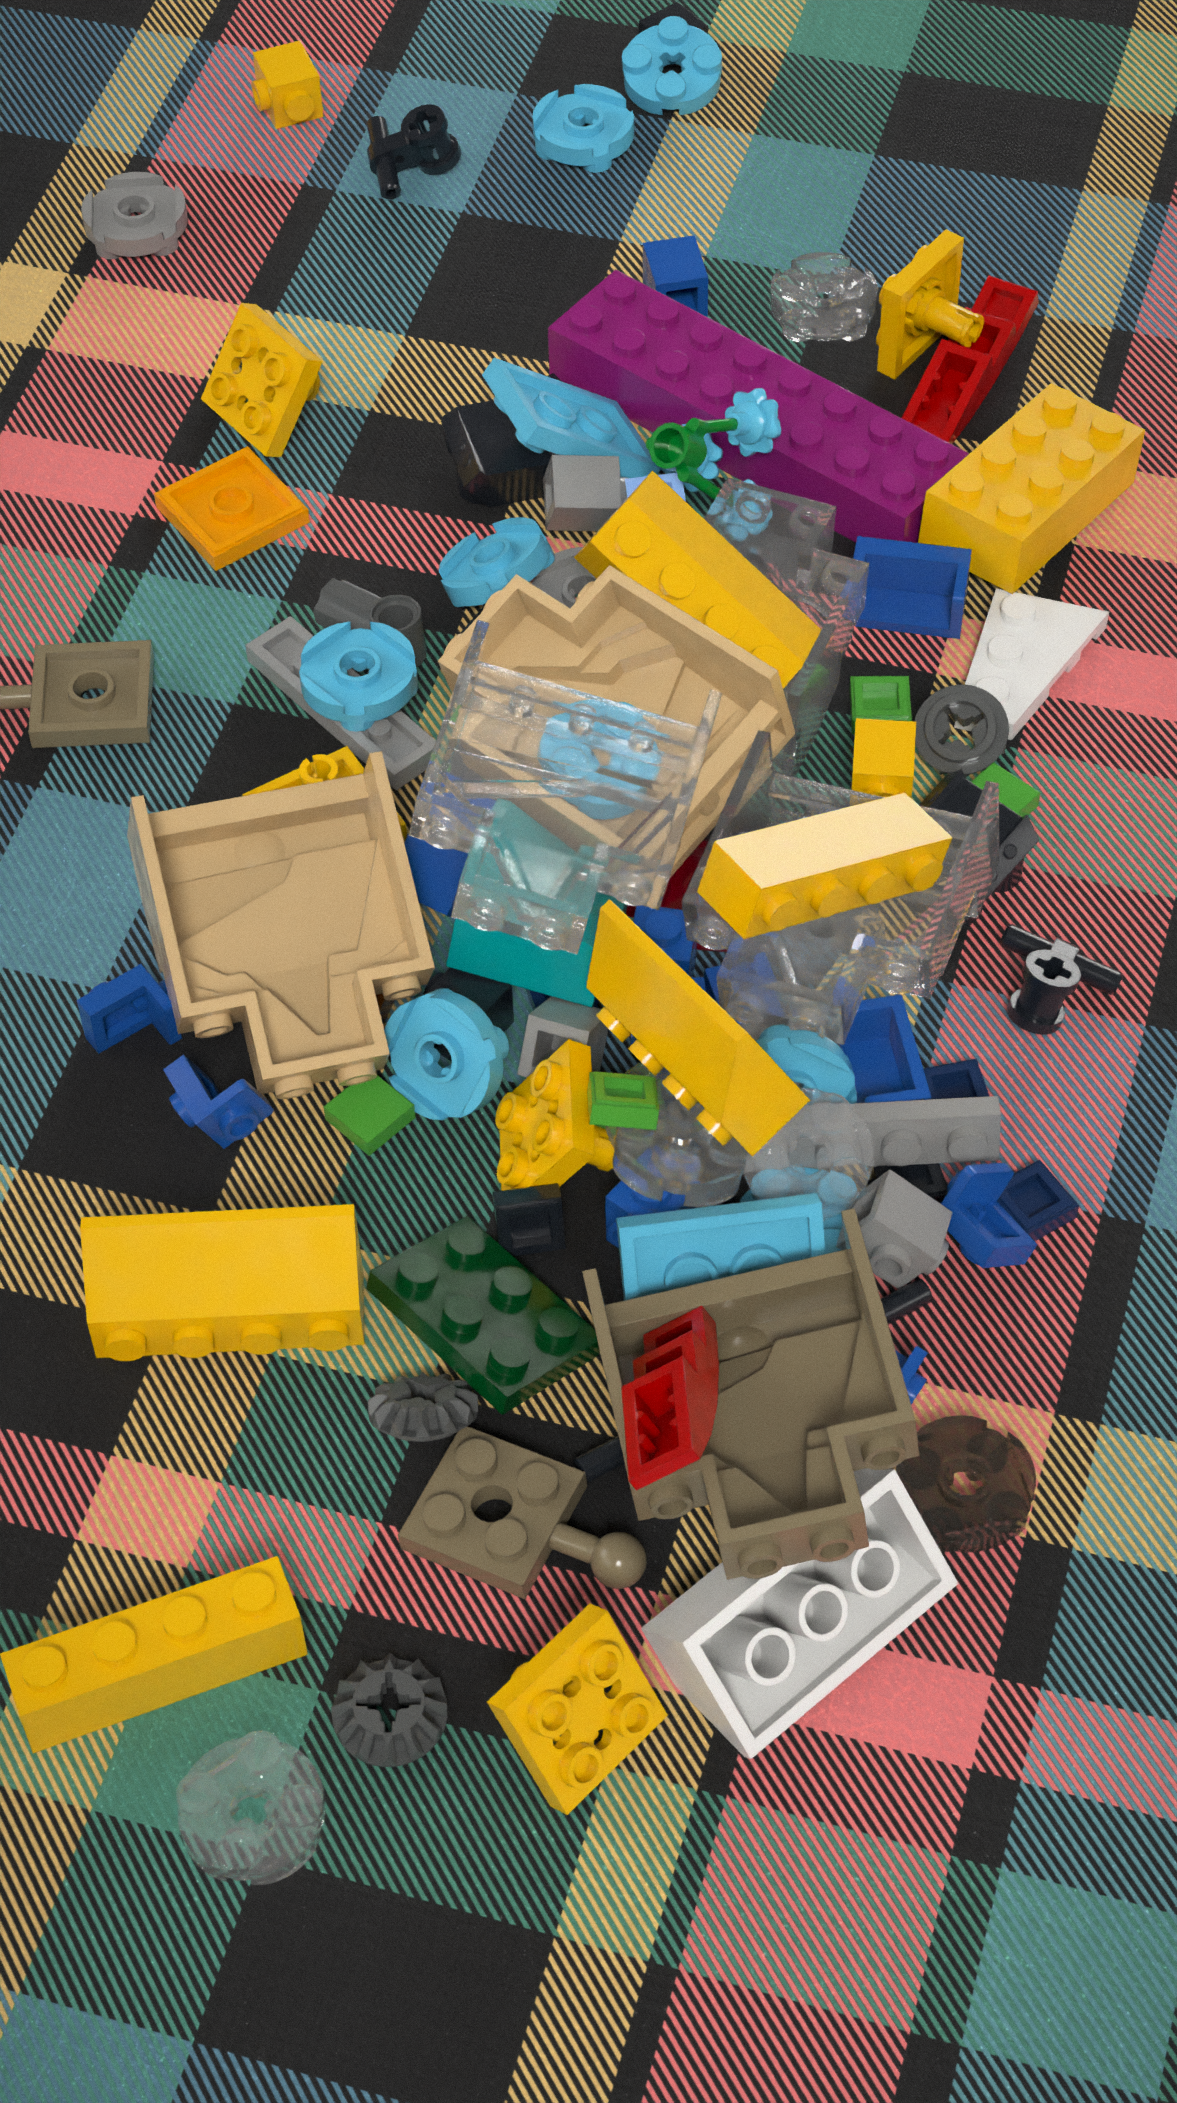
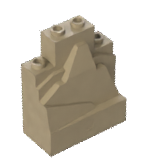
M855 1208L841 1211L846 1250L605 1305L596 1268L582 1271L627 1476L628 1466L621 1387L634 1381L632 1360L645 1354L643 1335L701 1305L716 1323L719 1356L718 1404L712 1435L701 1459L637 1491L630 1482L629 1485L639 1521L654 1517L658 1519H674L687 1514L693 1508L709 1505L727 1580L742 1576L750 1579L765 1578L777 1573L785 1566L811 1560L820 1562L838 1561L852 1554L854 1550L869 1547L864 1508L853 1471L865 1468L886 1470L899 1465L905 1459L919 1456L914 1413Z

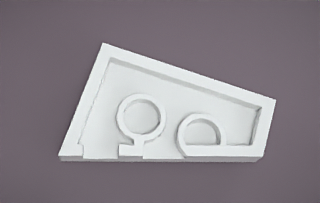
M996 588L965 685L982 688L998 699L1008 718V740H1012L1049 697L1051 686L1064 671L1070 672L1080 660L1081 651L1092 638L1097 640L1107 628L1108 611L1017 592L1010 594L1005 590ZM955 721L954 728L972 731L977 726V724L974 725L972 723L969 726L963 727L958 721Z

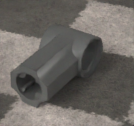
M332 578L321 589L319 600L314 607V617L317 624L327 628L337 623L350 622L351 630L359 628L370 629V622L386 624L401 632L410 641L414 650L416 668L423 663L427 650L422 612L416 600L405 595H389L382 598L345 580L339 581L335 578Z

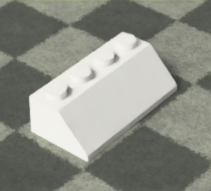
M865 1468L853 1471L864 1508L869 1547L854 1550L852 1554L838 1561L820 1562L811 1560L785 1566L777 1573L759 1579H750L742 1576L727 1580L722 1562L641 1628L674 1685L744 1757L752 1759L959 1584L895 1469L871 1470Z

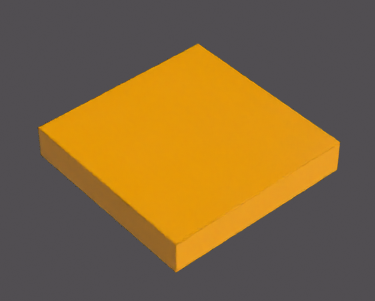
M248 446L154 493L156 508L215 571L310 523L308 508Z

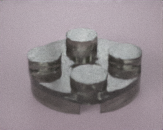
M974 1416L944 1417L921 1427L917 1431L919 1456L905 1459L896 1466V1473L941 1553L951 1550L966 1553L985 1551L1000 1546L1011 1538L1018 1536L1026 1527L1034 1500L1036 1472L1026 1447L1010 1432L1007 1433L1006 1438L998 1431L986 1428L987 1420ZM957 1472H965L966 1477L970 1481L981 1480L984 1485L977 1488L973 1495H961L949 1487L953 1485L954 1474Z

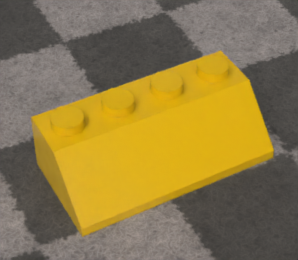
M653 470L574 556L596 579L609 565L772 666L778 670L783 688L804 666L825 634L822 629Z
M609 899L600 908L586 988L604 1005L595 1016L622 1043L631 1034L637 1039L628 1049L654 1076L664 1067L670 1072L661 1083L688 1111L698 1102L705 1108L696 1119L723 1147L734 1137L753 1157L810 1099L749 1033L617 905Z
M354 1204L81 1217L80 1232L86 1316L96 1358L134 1361L143 1356L178 1354L187 1358H199L212 1352L246 1351L251 1354L264 1355L273 1353L278 1349L314 1348L320 1351H336L345 1346L365 1345L364 1273Z

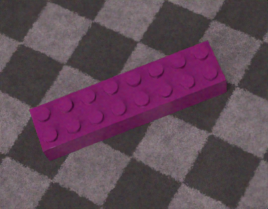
M616 269L548 327L549 375L554 373L564 383L617 401L630 421L652 433L664 423L673 422L682 425L687 424L691 418L701 420L725 419L726 409L734 406L733 397L736 392L749 393L755 388H763L766 391L767 400L774 399L778 403V418L782 429L781 435L778 438L772 439V451L769 453L756 452L750 457H745L740 453V445H732L729 442L727 432L711 433L713 442L723 450L722 458L713 463L719 469L743 482L750 479L758 487L770 489L772 498L854 542L857 541V536L918 543L926 491L969 454Z

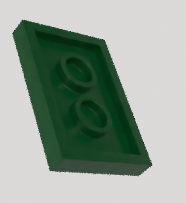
M468 1216L373 1268L369 1272L366 1289L502 1415L599 1356L600 1349L595 1329Z

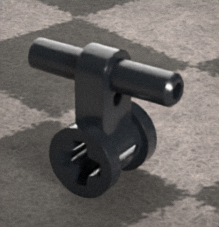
M426 104L414 108L404 117L401 123V131L389 135L387 121L384 117L374 116L367 121L370 145L367 149L371 171L377 175L380 193L383 198L395 199L400 195L401 188L397 172L418 165L425 174L439 175L451 170L460 160L461 147L457 139L447 132L448 121L440 107ZM425 120L429 123L430 131H427L423 123ZM434 148L439 156V159H435L433 156Z
M1011 924L1007 926L1000 941L1003 948L1026 957L1022 968V974L1025 979L1021 989L1016 990L1012 994L1007 1006V1013L1017 1026L1034 1034L1047 1035L1059 1030L1065 1017L1063 1001L1066 996L1076 990L1079 981L1112 995L1116 993L1123 977L1120 971L1079 954L1081 947L1058 937L1055 942H1052Z

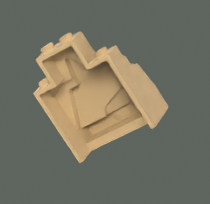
M610 565L595 581L589 582L582 588L575 604L571 608L516 574L502 590L490 596L481 614L463 633L456 635L448 643L443 656L438 660L451 692L479 710L470 714L462 722L457 735L451 741L465 772L492 789L495 796L500 800L512 803L631 891L628 903L634 907L637 904L647 905L796 734L778 670ZM591 702L607 703L610 705L616 702H626L639 710L642 722L649 726L657 738L662 758L654 788L645 796L641 806L621 817L594 819L583 816L577 812L578 806L568 803L562 797L559 800L543 788L536 769V756L547 721L554 712L577 704ZM590 752L589 756L584 757L585 761H596L599 769H607L611 759L600 752Z
M382 751L369 753L363 774L148 814L144 795L131 797L127 839L159 972H163L178 1034L194 1031L197 1038H210L228 1033L233 1030V1023L242 1022L257 1091L261 1094L275 1091L277 1099H289L308 1094L314 1090L313 1083L338 1079L340 1086H352L375 1079L377 1077L376 1071L384 1068L390 1055L376 994L383 993L385 1000H399L414 996L422 991L421 985L428 984L435 968Z

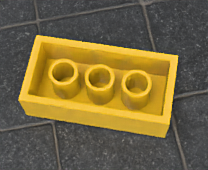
M1050 383L926 491L918 543L972 549L970 572L1013 594L1134 483L1145 429L1123 419L1116 413L1109 412L1075 395L1070 390Z

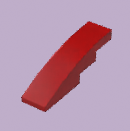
M988 275L972 309L965 307L984 317V325L980 336L975 343H971L969 348L950 338L948 341L941 339L902 419L953 444L991 390L1039 304L1038 291Z
M702 1305L643 1335L645 1354L632 1360L634 1381L621 1387L628 1479L636 1491L700 1460L712 1435L718 1404L719 1384L717 1329L715 1321Z

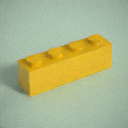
M906 793L716 840L714 841L697 892L743 939L933 887L942 873V863L953 837Z
M278 1556L0 1653L17 1711L33 1753L308 1655L301 1617Z

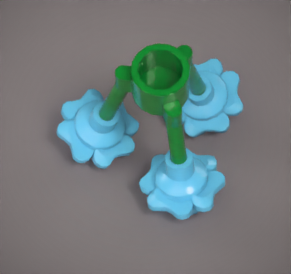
M755 388L749 393L736 392L733 397L734 406L726 409L725 419L701 420L691 418L687 424L682 425L673 422L664 423L646 441V448L649 450L652 461L661 467L665 474L677 473L679 480L683 482V486L685 485L687 490L690 492L700 490L717 502L718 508L714 512L715 519L720 522L717 532L724 538H730L737 546L744 545L748 538L756 540L761 537L763 530L770 523V519L775 512L774 507L769 504L772 492L766 487H758L750 479L745 480L741 484L740 489L736 486H731L727 491H723L709 480L715 479L720 471L713 462L719 461L723 456V450L713 442L711 433L727 432L729 442L732 445H740V453L745 457H750L756 452H771L773 449L772 439L778 438L781 435L782 429L778 418V403L774 399L767 400L766 391L763 388Z

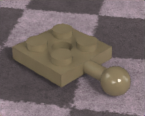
M151 640L35 645L32 684L0 686V709L30 708L28 733L32 748L150 743L154 666ZM98 688L105 690L101 696L85 699L80 697L88 689Z
M468 1426L457 1432L398 1534L402 1550L523 1599H526L552 1550L585 1563H590L595 1577L605 1586L614 1589L627 1588L638 1582L644 1574L647 1564L645 1549L633 1535L625 1532H612L602 1538H598L595 1535L567 1525L587 1488L584 1471ZM492 1499L506 1501L512 1506L509 1514L496 1522L482 1521L474 1515L482 1503Z

